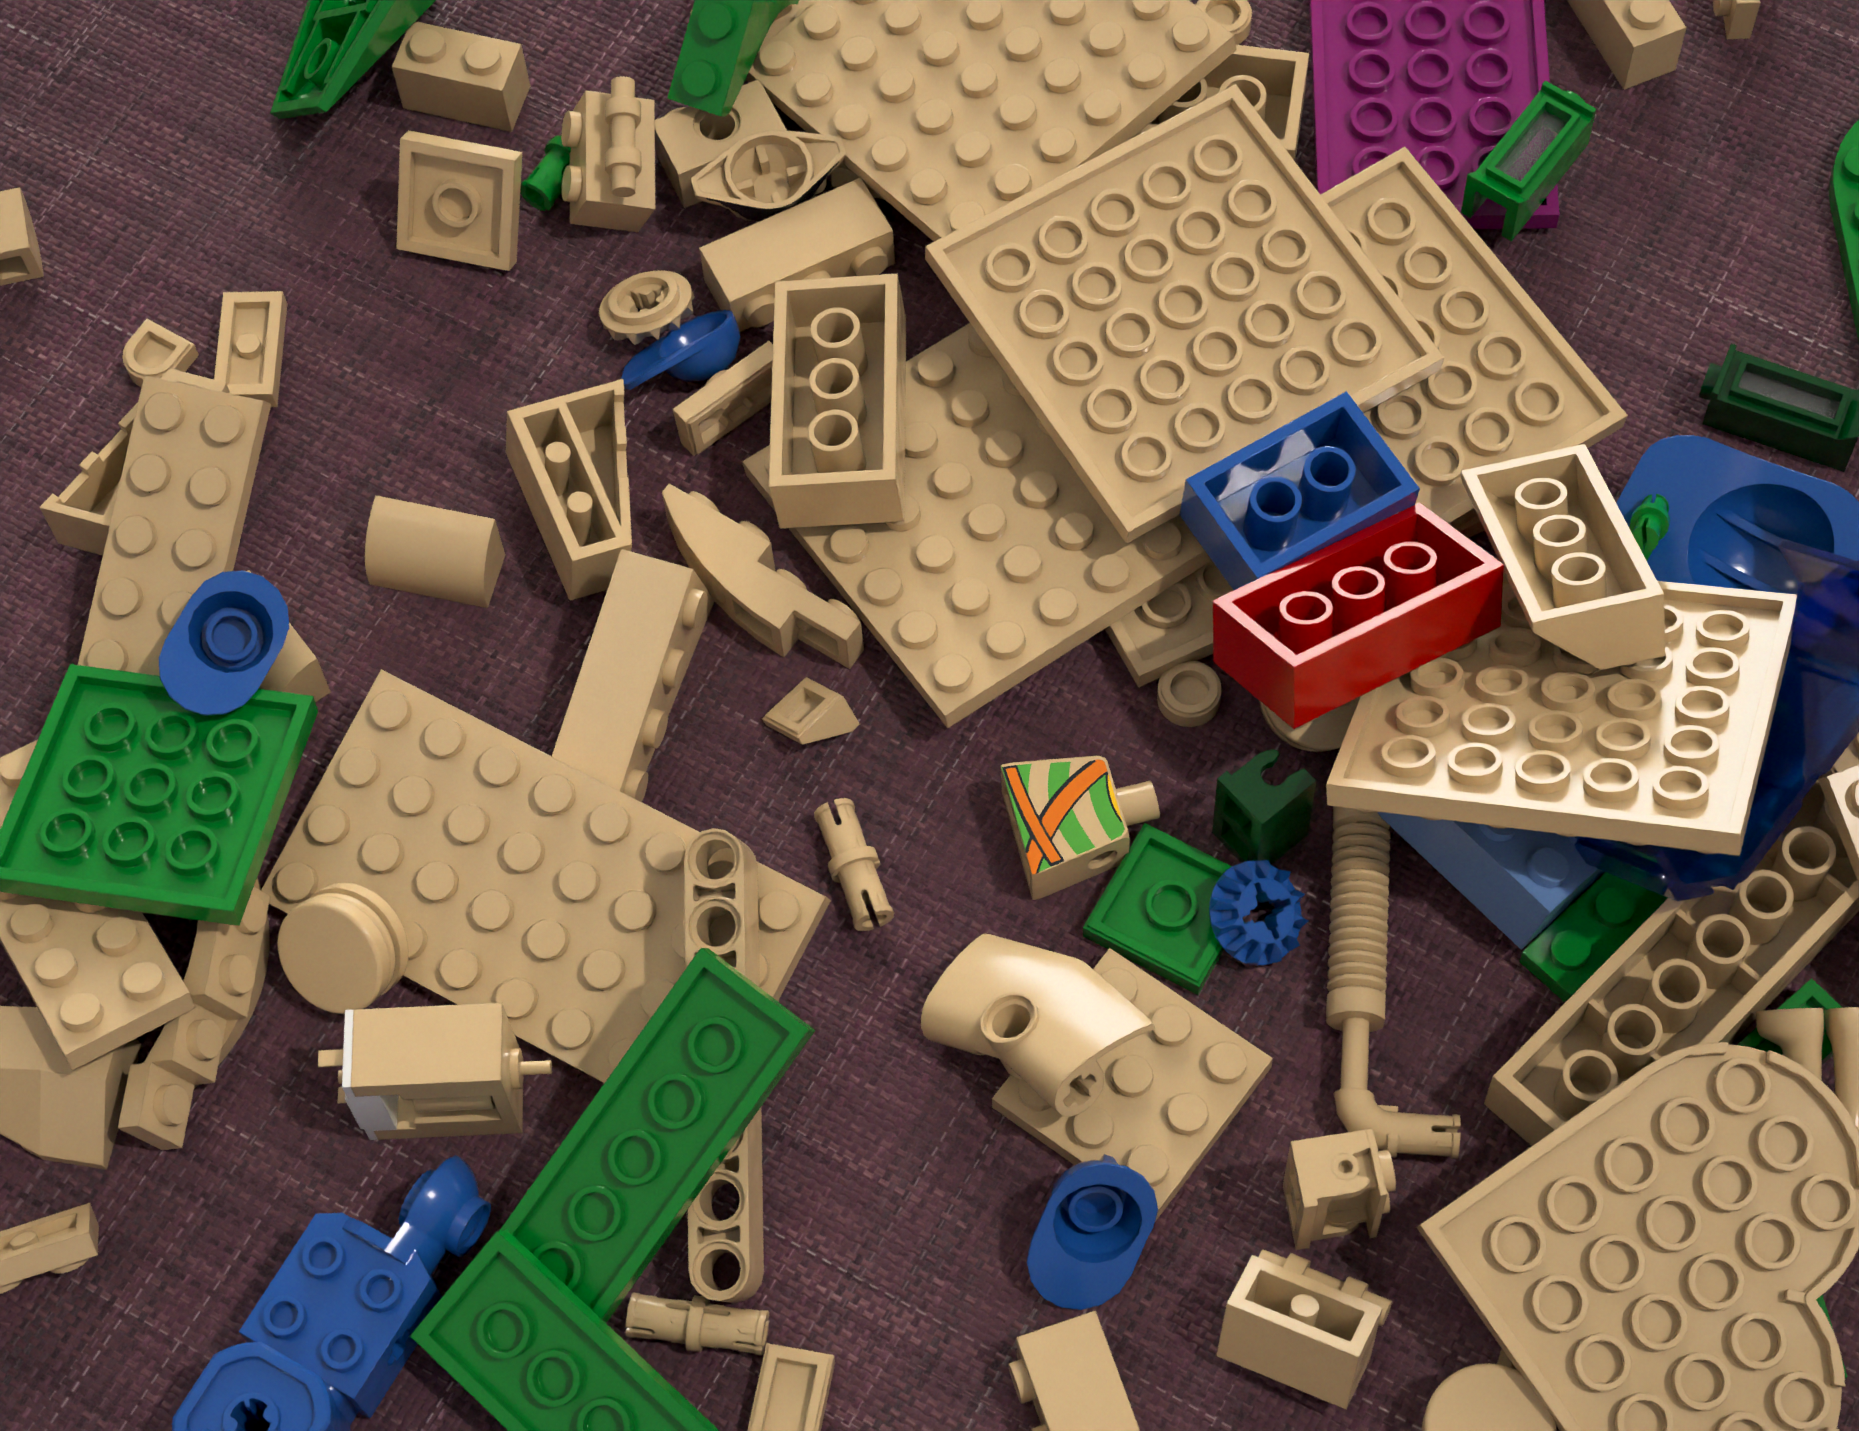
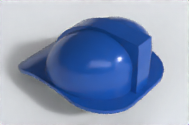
M1676 435L1657 441L1645 451L1616 504L1629 527L1633 512L1642 504L1645 497L1652 494L1653 503L1656 494H1660L1667 499L1670 517L1669 529L1666 535L1659 540L1658 545L1652 551L1647 561L1657 581L1799 595L1797 620L1788 655L1799 653L1815 646L1830 635L1842 621L1859 628V501L1852 494L1832 482L1768 462L1706 437Z

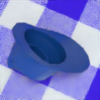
M244 570L222 572L204 581L191 596L165 639L158 659L160 680L169 697L185 710L204 716L224 715L244 706L257 692L284 646L289 630L288 607L279 590L263 576Z
M1104 1154L1100 1160L1077 1163L1065 1170L1053 1185L1051 1196L1032 1236L1026 1260L1030 1280L1044 1299L1061 1308L1083 1310L1102 1305L1122 1290L1134 1271L1147 1238L1154 1227L1158 1213L1155 1190L1145 1177L1127 1166L1118 1165L1114 1157Z

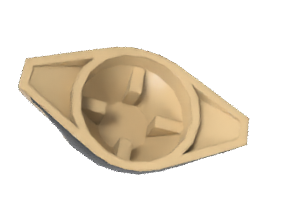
M765 130L747 135L738 140L690 179L698 200L727 208L743 220L762 221L808 201L815 194L822 192L827 185L826 178L843 162L847 153L840 136L786 130Z

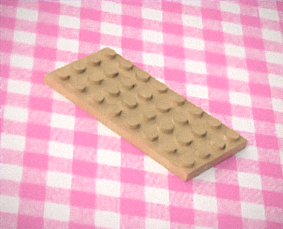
M381 669L261 891L270 896L269 904L287 914L322 888L335 883H352L373 891L390 905L405 930L409 954L403 976L457 1005L502 1003L515 1036L605 1083L685 971L684 857L688 844L700 832ZM720 849L712 855L707 868L711 879H720L730 873L735 862L733 849ZM757 862L759 982L762 990L779 1001L831 900ZM732 914L721 915L711 924L708 936L712 946L717 947L726 944L735 934L736 923Z

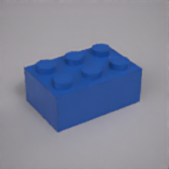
M1346 391L1185 480L1179 515L1231 588L1236 590L1415 505L1420 488Z

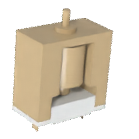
M502 1003L345 1010L344 1049L319 1050L318 1067L343 1066V1070H338V1082L342 1084V1087H338V1104L347 1103L360 1129L365 1130L369 1140L522 1133L524 1075L552 1074L551 1060L523 1062L521 1048H519Z

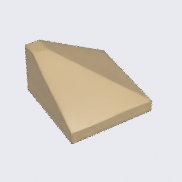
M807 677L762 718L766 726L802 745L852 732L860 725L842 695Z

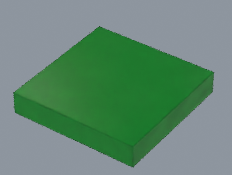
M1144 823L1131 845L1129 853L1125 855L1083 926V937L1106 949L1111 948L1122 957L1199 995L1224 951L1211 926L1209 913L1211 894L1218 879L1232 866Z

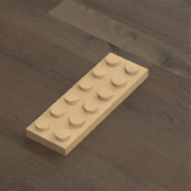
M144 375L78 665L160 676L158 659L165 639L191 596L204 581L222 572L233 571L271 408L270 403Z
M38 740L0 757V829ZM0 892V942L71 1070L196 1008L189 990L142 912Z

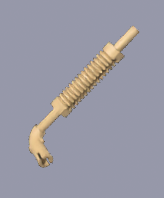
M1333 806L1334 832L1332 833L1334 843L1332 844L1333 866L1331 867L1332 889L1330 890L1332 900L1330 901L1331 923L1329 924L1331 934L1329 935L1330 947L1328 948L1330 956L1328 966L1330 969L1328 970L1329 981L1327 983L1329 993L1327 994L1326 1022L1330 1027L1342 1031L1341 1089L1334 1092L1337 1115L1348 1132L1373 1128L1378 1150H1389L1391 1158H1396L1397 1153L1447 1156L1451 1159H1457L1460 1148V1133H1457V1130L1461 1127L1460 1115L1398 1112V1106L1377 1105L1374 1094L1368 1090L1369 1032L1382 1029L1385 1022L1390 825L1380 817L1377 811L1362 812L1353 808Z

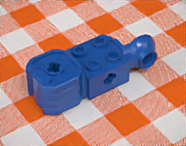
M455 1155L446 1159L436 1170H427L418 1178L408 1192L401 1207L398 1219L401 1227L393 1239L344 1213L315 1214L239 1330L241 1336L248 1343L231 1346L213 1355L173 1416L172 1431H262L269 1427L267 1431H351L350 1425L358 1413L370 1419L418 1344L410 1335L443 1297L432 1277L434 1270L447 1251L457 1257H462L468 1253L481 1236L489 1219L491 1204L479 1197L476 1177L465 1160Z

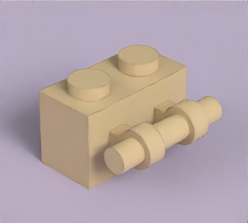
M616 77L611 80V94L585 91L573 111L565 113L561 138L563 146L571 147L570 165L566 166L562 179L563 201L570 202V224L639 232L655 210L654 100L635 97L634 79Z
M1263 1249L1259 1257L1252 1255L1227 1302L1216 1356L1347 1409L1370 1361L1378 1325H1384L1392 1301L1369 1292L1368 1283L1348 1276L1344 1282L1310 1268V1260L1290 1253L1288 1258H1284Z

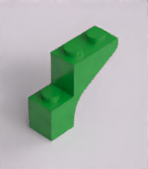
M695 0L667 99L720 117H726L735 103L773 21L785 7L792 4L798 5L799 0Z

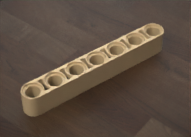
M713 828L702 831L692 838L686 848L684 857L685 969L700 948H708L760 987L758 866L756 857L749 846L726 830ZM720 849H733L735 862L730 873L720 879H711L707 868L712 855ZM732 914L736 923L735 934L726 944L717 947L712 946L708 936L711 924L721 915ZM761 1108L688 1208V1271L690 1281L699 1294L710 1300L728 1303L746 1301L757 1292L762 1284L764 1247ZM732 1183L739 1193V1207L734 1215L721 1221L716 1217L712 1209L713 1195L721 1186ZM732 1252L739 1260L740 1276L735 1285L729 1289L722 1290L714 1281L713 1267L721 1255Z

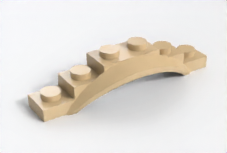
M258 878L239 926L198 920L196 937L183 980L196 1008L165 1023L162 1032L145 1061L141 1064L130 1065L118 1129L160 1150L183 1147L194 1088L200 1084L215 1083L218 1065L224 1060L242 1035L260 997L267 972L270 949L267 914L270 896L261 891Z

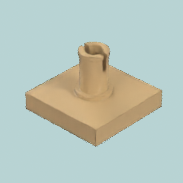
M408 130L400 138L396 249L510 271L517 262L522 152Z

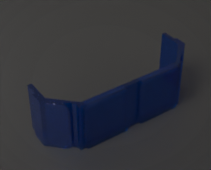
M1783 539L1778 545L1799 585L1793 617L1791 645L1740 856L1721 853L1705 854L1688 849L1655 845H1632L1623 841L1576 836L1577 841L1574 846L1586 864L1675 901L1712 895L1715 892L1713 887L1724 886L1734 890L1738 883L1745 881L1800 810L1803 804L1802 799L1820 775L1827 773L1859 732V561Z

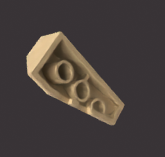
M0 1006V1134L18 1143L24 1150L43 1160L107 1170L118 1132L130 1065L138 1063L142 1045L136 1038L71 1070L37 1007Z

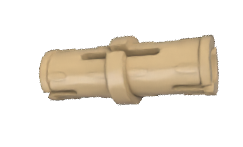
M848 798L835 799L834 802L842 822L840 825L835 824L828 802L818 807L814 812L815 821L819 824L832 858L828 863V869L832 880L841 883L853 918L854 928L858 931L873 930L874 928L866 908L867 904H872L880 927L890 922L894 917L893 908L889 905L876 871L880 866V861L875 848L867 846L853 801Z
M633 1292L626 1316V1336L686 1344V1350L701 1352L703 1347L738 1350L739 1352L762 1356L768 1336L769 1311L710 1304L709 1299L704 1296L695 1295L692 1301L659 1298Z

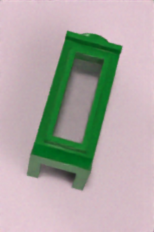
M1545 80L1539 93L1475 172L1467 174L1461 213L1471 218L1487 198L1507 209L1501 236L1512 242L1589 144L1596 108L1587 104L1576 93L1564 91Z

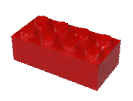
M1417 503L1213 600V662L1290 727L1295 729L1501 627L1504 564L1427 507Z

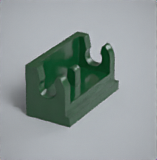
M1277 750L1263 751L1231 775L1226 771L1217 778L1212 833L1240 862L1269 860L1270 865H1272L1304 839L1309 832L1316 780L1303 768L1287 776L1285 782L1280 785L1272 786L1265 783L1261 774L1265 769L1273 767L1277 762L1279 756Z

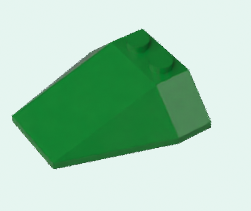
M308 0L270 114L283 119L327 112L436 0Z

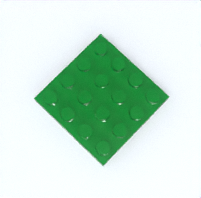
M70 664L0 829V892L239 926L318 714L314 697L258 689L244 706L224 715L204 716L185 710L171 699L160 680V676Z

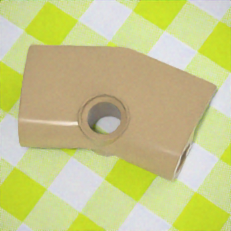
M982 934L954 959L929 993L921 1015V1028L924 1036L929 1041L976 1055L986 1054L999 1058L1010 1075L1017 1079H1023L1059 1114L1068 1117L1078 1115L1088 1109L1100 1095L1105 1078L1097 1059L1118 1045L1155 1029L1154 1024L1145 1014L1085 962L1071 956L991 934Z

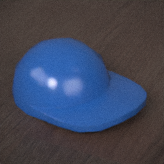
M729 310L714 311L680 324L679 330H671L659 338V340H656L634 355L624 367L621 377L624 380L625 390H632L663 371H666L674 378L690 382L704 381L716 373L725 370L736 358L740 341V330L733 312Z

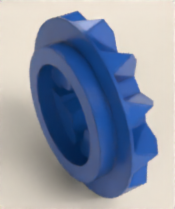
M1269 860L1245 861L1230 867L1216 882L1210 898V921L1218 942L1233 958L1249 965H1267L1282 961V957L1289 951L1300 946L1297 938L1300 929L1308 922L1301 914L1300 901L1305 894L1296 890L1290 882V871L1277 869L1270 865ZM1257 901L1259 903H1274L1275 909H1272V913L1265 917V923L1263 921L1253 922V920L1243 922L1242 917L1249 915L1250 910L1257 907Z

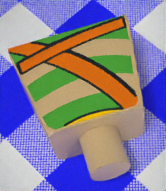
M1087 756L1012 762L1001 765L1002 795L1032 900L1046 897L1119 866L1125 855L1129 853L1130 838L1127 826L1160 818L1159 805L1152 782L1146 781L1116 789L1105 757Z

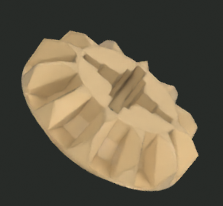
M648 271L633 275L614 286L603 298L599 308V316L604 329L609 330L614 340L629 338L635 345L640 343L645 337L654 336L659 340L660 333L666 330H679L680 319L687 318L693 314L692 300L695 297L690 283L682 275L671 271Z

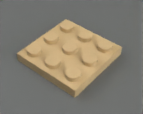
M1109 948L1093 970L1152 1021L1155 1029L1118 1045L1097 1059L1105 1078L1103 1089L1096 1101L1078 1115L1071 1117L1062 1116L1023 1079H1017L1012 1075L1008 1077L993 1096L992 1108L1074 1165L1079 1162L1100 1160L1106 1154L1114 1157L1118 1165L1127 1166L1143 1175L1155 1190L1158 1205L1156 1222L1271 1069L1273 1058Z

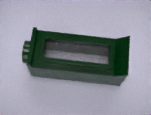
M1732 343L1723 366L1710 363L1698 396L1709 401L1703 425L1845 472L1859 437V389L1854 390L1737 351V345Z

